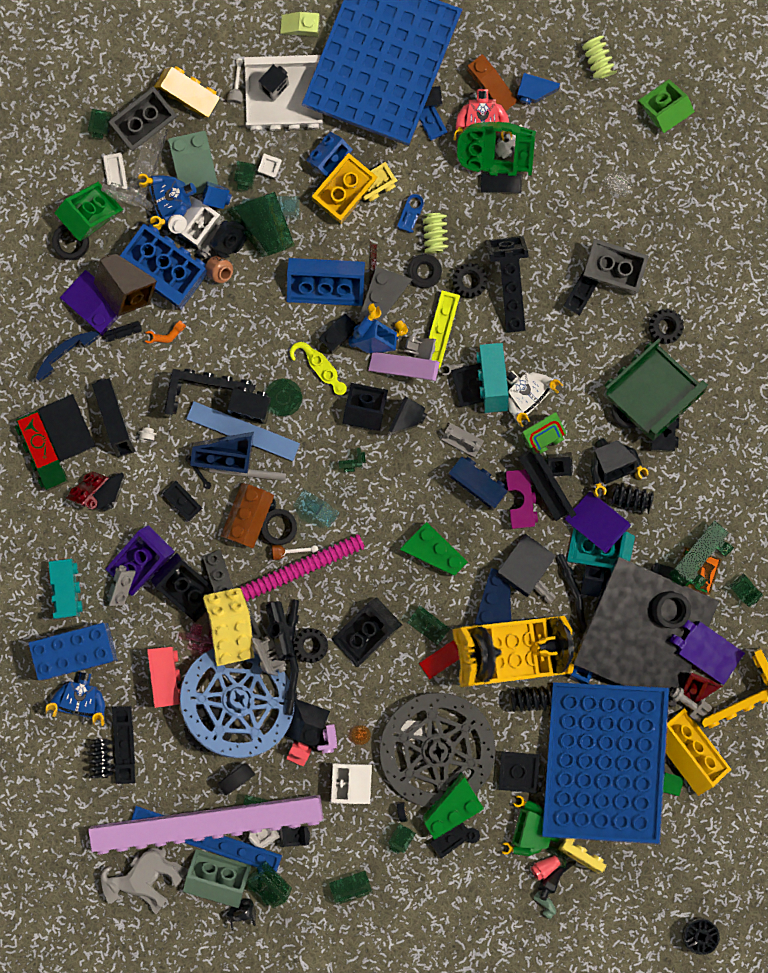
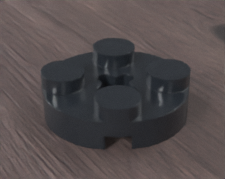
M223 221L211 239L210 246L220 257H231L229 254L233 252L235 254L238 253L245 244L247 237L244 234L245 227L237 221Z

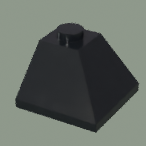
M405 396L388 430V434L392 436L415 428L419 423L423 424L427 416L424 413L426 408Z
M297 699L294 702L291 724L284 736L317 748L330 711Z

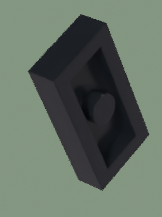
M177 481L162 493L188 521L192 520L203 509Z

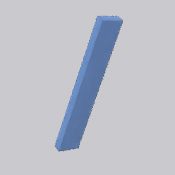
M194 401L186 418L227 436L254 432L253 446L294 461L300 446L298 442Z

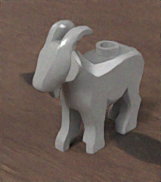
M151 848L144 852L140 858L136 856L130 864L133 868L126 876L108 878V872L112 867L105 868L101 873L102 890L107 902L110 904L116 900H123L118 894L119 890L139 896L149 903L152 911L157 915L167 901V898L156 891L152 885L160 874H166L171 877L173 885L177 887L189 870L175 862L166 860L165 848H162V850Z

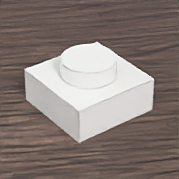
M264 154L258 168V173L276 179L282 160Z

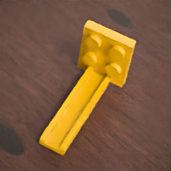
M761 648L754 651L755 655L752 658L757 668H762V679L765 685H768V662ZM768 688L703 718L702 724L704 728L708 726L711 729L719 725V720L724 718L730 720L737 716L736 712L744 710V712L755 708L754 704L761 701L762 704L768 702Z

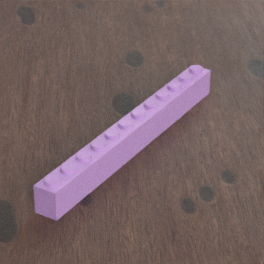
M320 795L94 825L88 830L92 852L105 854L109 853L111 849L121 852L133 846L136 849L146 848L148 844L163 846L166 845V842L174 841V844L184 843L185 839L192 838L193 841L204 840V837L212 836L213 839L224 837L223 834L231 833V836L242 835L244 831L259 833L262 832V829L269 828L270 831L280 830L281 826L288 825L289 828L300 827V824L308 823L309 826L320 824L319 821H322L324 817Z

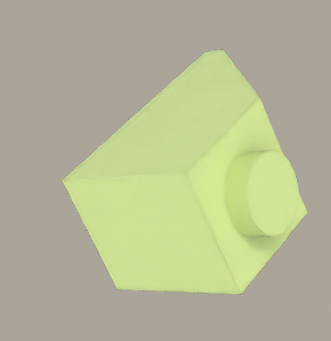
M296 12L282 15L280 34L318 37L319 13Z

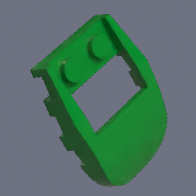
M480 122L471 124L461 132L458 138L457 158L462 166L476 172L483 170L495 176L498 173H508V176H516L517 172H528V175H532L536 131L509 122ZM502 130L516 135L514 162L494 159L496 131L501 132Z

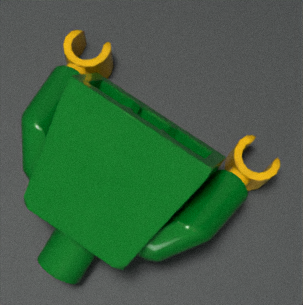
M519 795L516 796L522 799V803L520 805L513 803L515 807L521 808L512 844L504 842L502 845H508L510 849L507 852H501L503 854L513 852L515 855L531 856L539 853L542 849H548L550 841L557 843L560 838L543 837L544 808L531 801H524L523 797Z

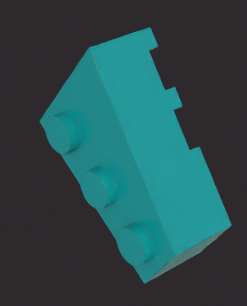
M503 343L480 345V351L476 352L477 364L480 363L481 369H478L479 381H482L480 397L484 398L485 413L508 411V386Z
M74 559L50 561V584L52 585L53 593L51 597L55 609L53 619L80 617V612H83V603L78 600L81 586L80 582H76L75 574H79L77 562L74 563Z

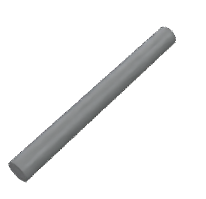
M211 468L209 470L212 473L286 481V473L249 469L248 473Z

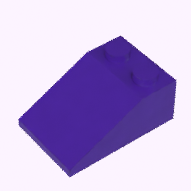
M84 270L60 298L103 336L105 331L119 317L116 316L93 283L95 277L87 270Z
M148 525L138 530L108 565L106 570L113 578L116 568H119L120 565L127 568L126 571H136L128 592L133 596L170 559L175 551Z

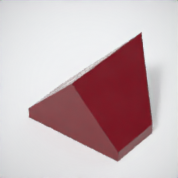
M689 673L683 687V694L695 703H698L701 699H705L723 686L694 673Z

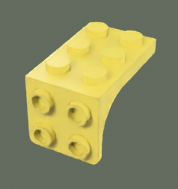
M235 588L205 595L203 600L210 621L216 665L221 666L255 658L252 648L250 614L241 589Z

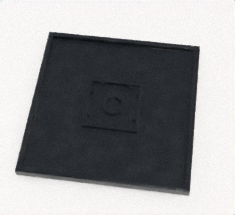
M617 556L572 664L623 686L669 688L668 705L675 708L677 702L671 699L670 692L674 687H681L683 689L693 664L677 653L679 647L669 640L673 634L684 640L690 631L683 626L670 629L659 625L652 615L653 601L659 594L667 591L682 594L688 599L691 607V614L688 620L694 624L700 621L707 627L711 623L719 601ZM668 599L662 605L661 615L667 621H675L680 616L681 604L676 599Z

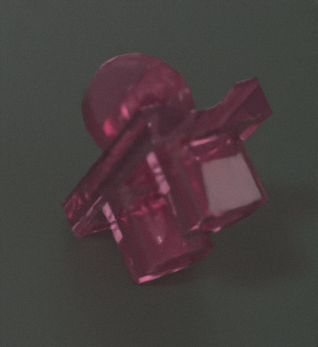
M193 624L190 632L186 635V639L201 642L200 645L194 643L192 645V649L198 650V656H201L203 652H208L212 649L205 646V643L213 645L212 632L210 628L208 638L202 637L203 626Z

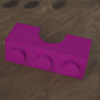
M525 469L506 471L507 491H517L524 499L523 505L520 508L509 510L511 530L535 527V523H538L537 511H533V504H536L535 492H531V485L534 484Z

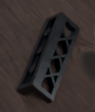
M533 447L518 456L519 461L554 520L557 521L567 514L571 518L576 515L575 511L541 453Z

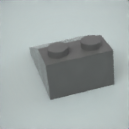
M594 239L583 276L616 290L635 295L639 292L649 256Z

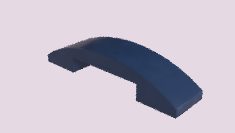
M97 331L87 332L74 336L60 344L40 366L36 375L37 380L41 382L52 374L55 370L51 364L80 342L85 347H88L100 338L101 335Z

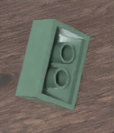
M196 849L183 892L239 908L251 865Z

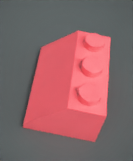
M174 647L148 649L155 708L180 704L181 689L178 687V681H181L180 669L176 670L175 663L179 662L178 651L174 650Z

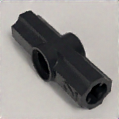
M270 602L266 605L269 620L267 634L270 638H273L278 660H290L294 657L291 642L293 629L286 622L282 602Z

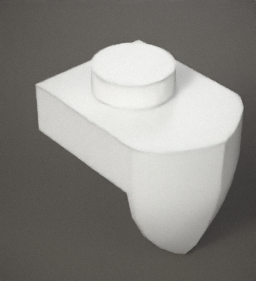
M269 828L262 829V832L259 833L249 832V841L259 848H265L280 837L277 830L270 831Z

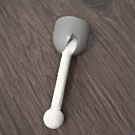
M238 58L236 59L235 87L229 91L227 102L234 103V100H236L235 104H242L243 95L238 90L243 60Z

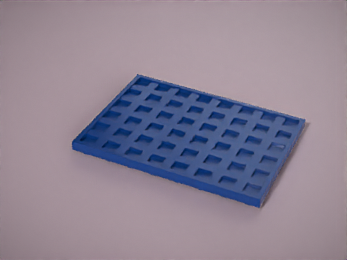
M343 0L303 99L302 106L409 146L462 9L439 0Z

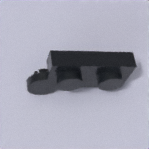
M462 822L431 841L430 844L442 859L466 840L469 843L478 842L480 833L475 828L467 829Z

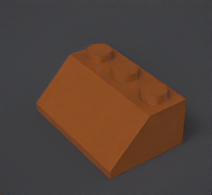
M241 483L221 537L254 548L274 495L255 486Z

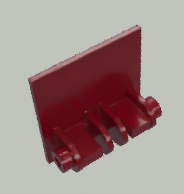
M94 471L87 473L83 477V481L70 490L66 499L89 509H94L97 506V500L93 497V494L109 478Z

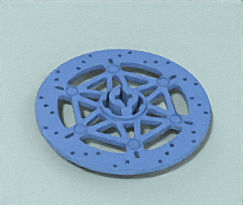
M211 649L201 655L191 665L183 679L180 690V707L184 722L199 743L219 755L230 758H248L260 755L275 746L283 738L291 724L293 716L285 715L287 703L285 697L290 681L286 673H279V670L277 671L278 676L268 674L273 680L279 696L271 697L260 677L263 671L261 666H258L261 658L255 652V658L244 660L252 663L251 669L226 668L224 665L217 666L214 662V649ZM212 668L215 672L214 677L204 693H197L196 687L201 676L206 670ZM230 673L245 674L246 676L237 683ZM222 675H225L232 685L226 687ZM251 676L253 680L250 688H247L243 684ZM219 680L222 692L210 693L209 691L215 681ZM256 682L259 683L265 696L253 693ZM220 697V703L209 701L208 698ZM254 699L266 701L267 704L254 705ZM196 705L204 706L215 726L213 731H209L203 725L198 716ZM209 706L222 709L218 720H216ZM265 709L264 714L257 723L253 710ZM271 709H277L279 712L274 725L266 734H262L260 730L262 723ZM225 714L231 716V719L223 726L222 721ZM249 715L253 727H250L244 720V716ZM235 719H238L245 729H232L229 726ZM224 733L249 734L252 741L233 743L223 740L222 736Z

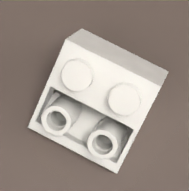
M190 196L192 205L184 215L187 226L183 232L178 234L199 248L220 221L221 216L209 206Z
M333 763L331 803L370 804L372 765Z

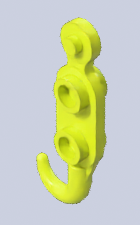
M305 342L293 344L289 352L293 361H295V350L298 348L303 349L306 352L310 366L321 380L326 384H332L335 394L340 396L346 393V385L338 381L336 369L322 353L311 348Z

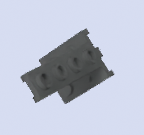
M221 550L202 556L214 593L234 589ZM249 610L252 638L258 639L262 635L252 611Z

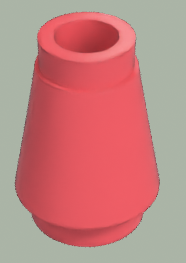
M554 855L534 863L531 871L538 881L541 879L545 880L561 864Z

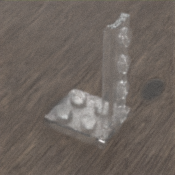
M162 128L142 144L127 190L122 188L121 185L111 182L110 185L103 183L101 191L117 202L127 203L131 206L151 211L153 203L146 199L151 184L144 188L140 187L139 183H144L146 180L138 179V176L140 174H146L148 178L154 176L169 130Z

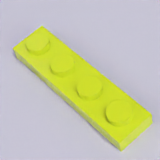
M443 290L441 291L429 339H436L435 351L432 354L431 360L440 362L438 369L441 368L460 298L458 294Z

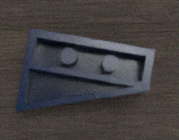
M254 432L195 442L192 447L190 466L248 473Z

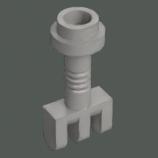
M674 687L670 692L671 699L674 702L679 700L691 709L689 716L697 722L702 720L701 716L705 717L707 715L706 711L710 712L712 710V707L701 699L698 703H695L683 694L684 689Z

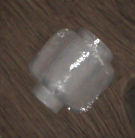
M619 170L613 172V174L609 172L603 181L606 183L605 191L616 199L625 198L633 187L631 178Z

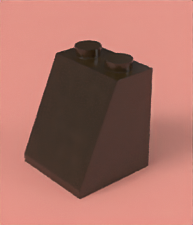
M114 254L100 259L93 283L116 316L119 317L149 305L157 281L118 254Z

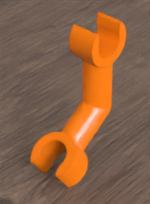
M178 321L168 335L147 331V334L153 335V339L145 342L148 344L154 342L170 343L181 333L186 325L182 321Z

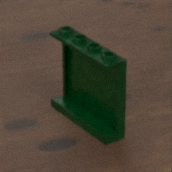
M659 339L654 343H648L641 355H635L628 367H622L615 379H609L604 385L605 390L603 393L609 401L652 441L706 392L708 387L705 381L702 380L699 383L659 346Z

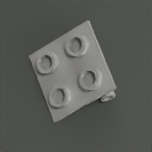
M409 335L405 348L410 350H404V352L411 354L413 358L431 360L432 354L435 351L436 339L417 338L416 336Z
M266 636L264 637V642L263 640L252 638L254 643L252 648L256 655L259 654L261 658L260 666L264 672L278 676V670L279 673L287 670L285 661L278 660L277 654L272 657L270 656L276 653L273 638Z

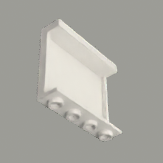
M321 56L244 57L247 128L257 132L262 131V128H270V131H279L281 127H289V130H300V127L316 130L319 129V126H323L322 113L302 106L303 99ZM273 64L276 67L280 65L287 71L289 81L288 87L275 101L260 90L258 80Z

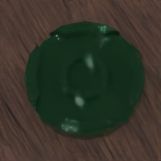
M282 378L275 380L265 391L268 397H271L269 410L277 416L286 417L293 415L302 404L303 396L301 389L290 379Z

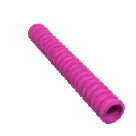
M355 534L356 537L351 536L349 540L344 539L345 542L340 541L338 545L333 544L334 546H329L327 550L324 548L322 552L318 551L316 555L313 553L311 557L307 556L304 560L302 558L300 562L295 561V564L291 563L289 567L284 566V569L280 568L278 572L273 571V574L269 573L267 577L262 576V579L258 578L256 582L251 581V584L246 583V586H240L245 601L248 602L250 598L255 599V596L259 597L261 593L266 594V591L270 592L272 588L277 589V586L281 587L284 583L286 585L288 581L293 582V579L296 578L297 580L299 576L304 577V574L307 573L308 575L310 571L315 572V569L319 570L321 566L326 567V564L330 565L332 561L342 560V557H348V554L353 555V552H359V549L364 550L365 546L360 535Z

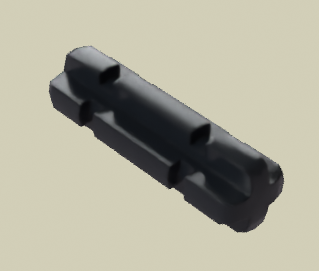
M136 321L130 326L127 324L114 328V331L112 329L105 331V337L107 342H111L115 338L120 339L132 335L133 332L135 334L142 331L140 322Z

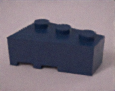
M490 568L474 623L476 625L511 622L510 585L496 576L499 570Z

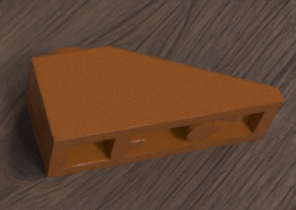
M483 54L468 65L467 71L482 89L488 90V96L496 100V104L502 105L505 112L518 102L498 72Z

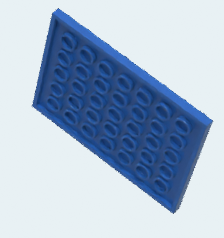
M553 682L543 837L660 844L669 688Z

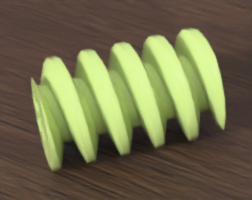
M604 36L595 37L582 46L583 50H588L585 56L591 57L588 59V64H593L590 70L596 71L593 74V78H606L617 72V70H610L614 63L608 64L612 57L605 56L609 49L603 50L607 43L600 42V40Z
M441 213L424 214L423 216L427 218L423 219V223L428 224L423 227L424 231L428 232L424 234V238L428 239L424 242V245L429 247L425 249V253H444L443 249L448 248V245L443 244V242L448 240V238L442 236V234L447 233L448 230L442 229L443 226L447 225V222H443L442 219L446 218L447 215Z

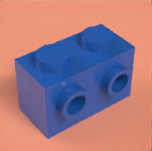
M330 131L316 149L310 153L306 161L317 172L328 177L353 149L343 138Z

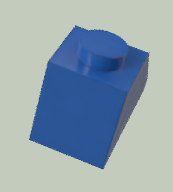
M524 73L517 98L524 104L536 103L557 92L560 83Z
M207 181L201 198L202 204L224 209L225 205H229L232 196L229 194V188Z

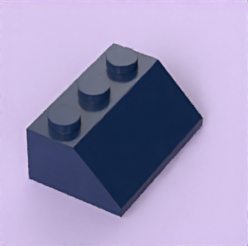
M461 457L448 473V477L494 510L508 492L505 489L507 486L500 480L495 482L491 479V474L484 468L479 470L475 467L476 462L471 458Z

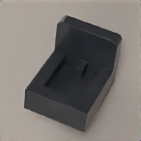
M308 826L297 828L281 827L279 830L280 847L309 845L310 831Z

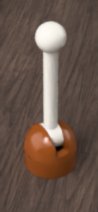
M272 545L273 560H280L287 553L310 551L316 553L318 547L313 545L311 548L285 550L281 545Z

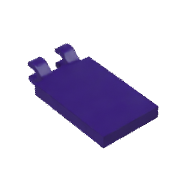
M688 620L683 625L685 629L690 631L686 638L683 640L673 634L669 641L679 647L677 651L679 655L724 685L745 653L702 622L697 621L694 624Z

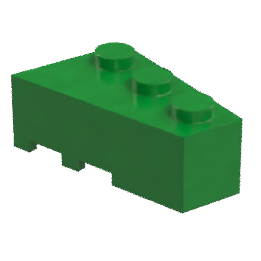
M427 522L400 548V551L452 576H455L468 563Z
M461 772L454 783L446 789V792L433 804L422 819L433 838L436 839L484 810Z

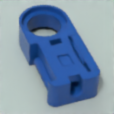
M412 194L408 197L398 222V229L405 230L408 233L414 232L412 228L414 229L418 215L421 214L424 206V200L420 195ZM411 199H419L421 202L420 207L412 208L410 206Z

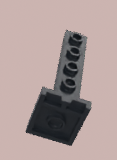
M524 236L486 240L490 262L500 261L506 332L526 331L519 262L521 258H529Z
M173 369L170 376L163 417L171 418L173 414L177 413L178 402L175 401L176 395L179 396L182 386L179 380L228 390L238 389L239 386L249 388V392L252 393L256 385H253L252 381L245 379L237 382L233 381V377L229 376L216 378L214 374L203 372V375L195 374V370L184 369V371Z

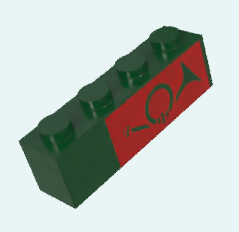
M35 411L16 419V431L25 440L22 444L26 453L31 454L32 460H30L33 470H37L40 475L37 479L41 488L49 491L68 483V478L40 413Z

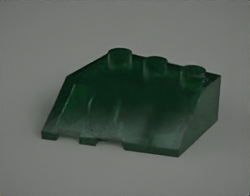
M275 192L227 209L233 219L245 227L244 234L247 235V238L262 258L295 246Z

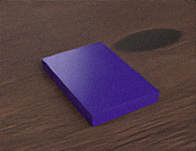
M591 491L573 509L576 515L572 518L568 515L565 518L567 523L605 554L631 526L626 519L601 499L595 497Z

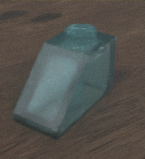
M305 489L294 503V506L330 528L340 513Z

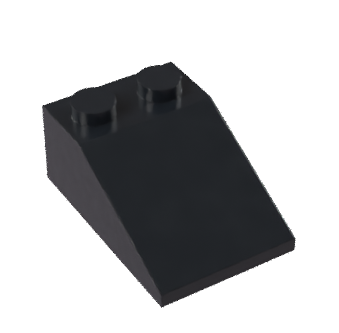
M177 552L151 579L153 585L194 622L207 611L203 597L214 593L212 585Z
M376 597L368 602L332 640L359 667L402 624Z

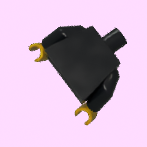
M601 438L596 442L597 449L594 451V457L591 459L590 469L593 484L596 485L593 491L595 497H598V489L602 490L603 496L606 494V488L601 485L602 482L605 485L631 473H634L637 480H642L640 471L643 472L645 477L648 476L649 472L646 468L641 467L642 462L635 449L623 445L617 440L608 444L606 439Z

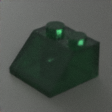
M266 861L258 866L248 876L246 881L248 887L261 896L264 904L270 905L273 909L288 901L292 887Z

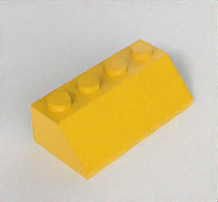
M685 708L667 721L666 754L695 793L700 796L713 788L732 769L695 720L689 716Z

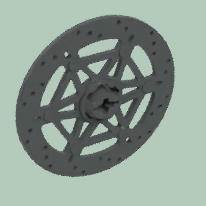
M428 693L407 701L390 717L381 737L380 760L388 781L400 795L415 804L432 807L442 797L443 792H446L449 783L467 768L474 770L472 776L467 780L473 791L476 793L484 785L494 765L495 739L487 719L471 702L453 694ZM448 708L465 716L466 720L460 724L438 715L437 709ZM420 711H426L427 717L409 732L401 730L409 718ZM432 721H435L438 733L431 734ZM440 721L456 727L444 734ZM427 724L426 737L414 735L418 729ZM473 729L477 731L480 739L481 753L479 759L473 758L471 754L468 733ZM462 731L457 739L452 742L449 736ZM440 738L445 739L448 746L450 745V751H448L446 744ZM463 738H465L467 754L455 748ZM409 740H422L423 743L421 747H418ZM396 742L404 744L407 768L403 771H399L395 760ZM436 743L438 744L440 749H442L439 751V758L435 753L437 747ZM408 747H412L420 752L412 763L410 762ZM425 749H427L430 757L433 760H435V762L430 761L428 755H425ZM454 754L460 755L466 761L453 760ZM424 759L426 764L414 770L417 763ZM448 764L462 766L448 777ZM432 767L436 778H429L421 775L420 772ZM437 767H444V778L442 780L439 777ZM413 777H417L437 785L438 792L423 791L410 784L409 781Z

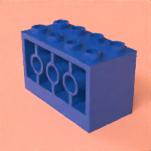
M143 224L120 255L155 278L157 282L154 291L180 310L183 309L207 276L206 264L198 258L192 259L190 252L185 248L180 247L178 249L171 238L166 235L164 238L160 236L159 230L151 224L149 226ZM152 250L153 253L147 256L146 252ZM168 261V265L162 267V262ZM183 272L184 276L178 278L177 274Z
M101 623L29 642L38 680H47L118 661L108 623Z

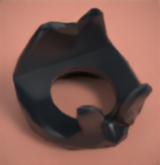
M251 899L241 900L239 908L232 906L226 913V917L230 920L231 930H234L233 922L251 919L253 926H256V910ZM238 910H246L239 916H233V914Z

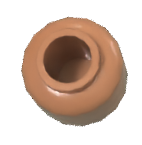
M211 257L206 263V275L217 283H225L233 275V265L223 257Z

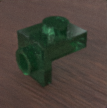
M357 448L358 459L339 461V469L343 470L344 473L355 472V468H362V463H366L365 452H361V448Z
M745 574L740 575L729 585L740 601L748 607L756 604L763 596L761 591L756 589Z

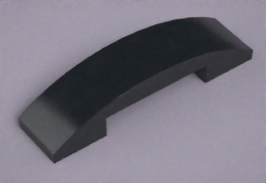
M585 269L563 305L564 308L578 316L582 313L599 283L583 276Z
M132 706L112 707L116 784L136 783Z

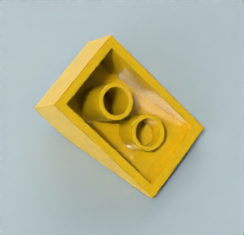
M348 153L311 196L312 201L342 224L378 177Z

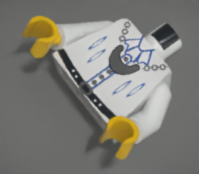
M511 371L506 376L507 382L512 386L508 390L509 412L515 417L519 425L523 427L522 420L526 419L530 422L528 415L552 390L555 393H559L555 388L558 385L563 387V384L559 380L552 379L543 374L534 372L528 374L526 372L520 378Z

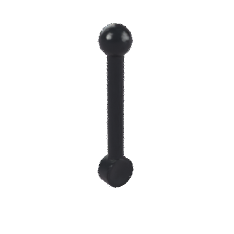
M191 455L185 457L186 462L191 463ZM192 466L203 481L204 488L210 489L211 483L207 482L196 466Z

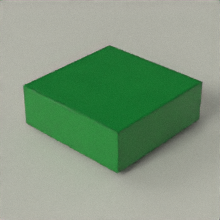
M665 773L663 792L680 796L684 777Z

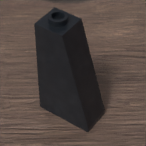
M103 378L97 380L96 383L92 384L114 452L118 458L136 452L111 379Z

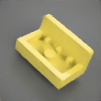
M386 162L371 170L378 178L362 198L364 201L369 200L371 202L380 197L379 192L383 190L388 192L396 187L394 183L398 180L394 177Z

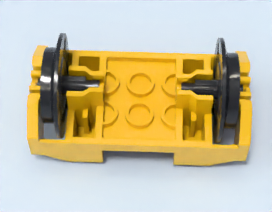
M565 616L452 629L460 657V687L573 673L574 664L572 662L575 657L573 633Z

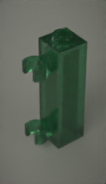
M714 520L669 573L672 580L683 587L691 581L697 589H700L707 582V579L699 575L697 571L717 548L725 557L734 549L731 544L724 541L729 532Z

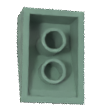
M206 130L168 139L177 178L184 182L185 185L189 183L195 185L197 192L193 195L203 193L207 181L218 185Z

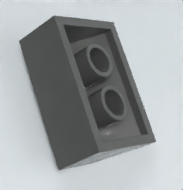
M152 87L112 118L109 123L121 140L133 152L173 121L177 115L155 87Z

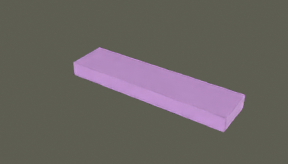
M372 353L369 371L436 381L440 362L384 353Z

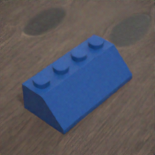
M289 258L287 302L363 306L365 262Z

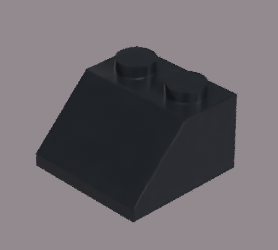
M351 383L342 424L380 431L388 390Z
M239 386L238 389L233 388L227 409L229 415L266 424L271 397H268L267 393L257 391V394L249 392V388Z

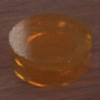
M359 725L353 729L352 739L356 744L363 745L370 740L371 733L366 726Z

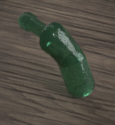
M550 845L547 852L556 857L563 858L562 868H566L568 856Z

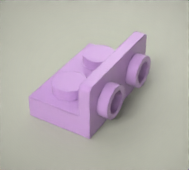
M335 724L326 725L327 729H323L324 741H328V744L317 746V750H322V753L334 752V748H337Z

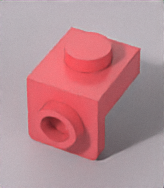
M294 741L287 759L304 766L312 749L307 744Z

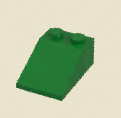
M98 181L66 198L54 214L70 230L73 236L81 241L92 235L124 209Z

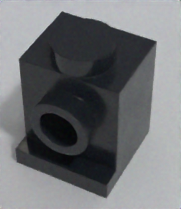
M572 452L549 454L548 458L545 459L554 476H572ZM561 461L562 465L556 466L555 462Z

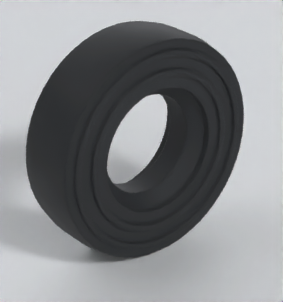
M429 254L417 255L410 261L408 266V277L419 288L426 289L435 286L442 275L440 262ZM428 264L432 268V275L429 278H421L418 275L417 269L420 265Z

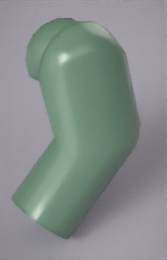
M538 891L533 899L546 908L543 915L551 919L556 914V908L551 899L541 900L539 898L541 892Z

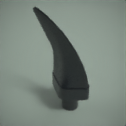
M570 861L558 867L545 880H541L538 885V889L542 891L539 897L541 900L546 901L549 894L555 893L560 877L576 864V861Z

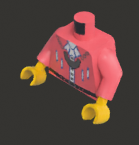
M478 89L477 100H469L468 104L464 105L457 115L456 131L453 137L455 141L456 135L461 134L471 124L480 122H509L508 115L502 105L496 104L494 99H488L487 89ZM496 131V133H501V138H502L503 141H504V135H505V134H509L510 137H511V140L513 139L512 132H507V131L497 132V131Z

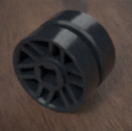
M697 917L685 924L682 931V939L690 951L698 955H706L717 948L720 934L718 928L710 920ZM700 932L704 934L701 940L698 939Z

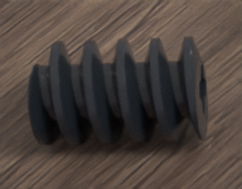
M621 482L618 487L616 485L611 504L613 505L617 500L619 507L625 503L626 509L633 505V511L640 507L642 514L646 509H648L649 514L654 492L650 491L647 495L646 489H643L639 493V487H635L632 491L630 484L624 489V483Z
M546 686L545 692H543L542 687H538L537 692H535L534 687H531L529 693L526 687L522 689L521 693L518 688H515L514 693L511 691L512 711L515 712L516 708L519 707L520 711L523 712L525 706L528 711H531L532 706L535 707L536 711L539 710L540 705H542L544 711H546L548 705L551 708V691L549 686Z
M88 739L94 742L88 746V748L94 749L93 752L88 753L89 756L94 757V759L88 761L94 765V767L89 769V771L94 772V775L89 776V778H108V776L113 775V771L108 770L113 767V764L108 762L113 759V756L107 753L112 752L113 749L107 746L112 744L113 741L109 739Z

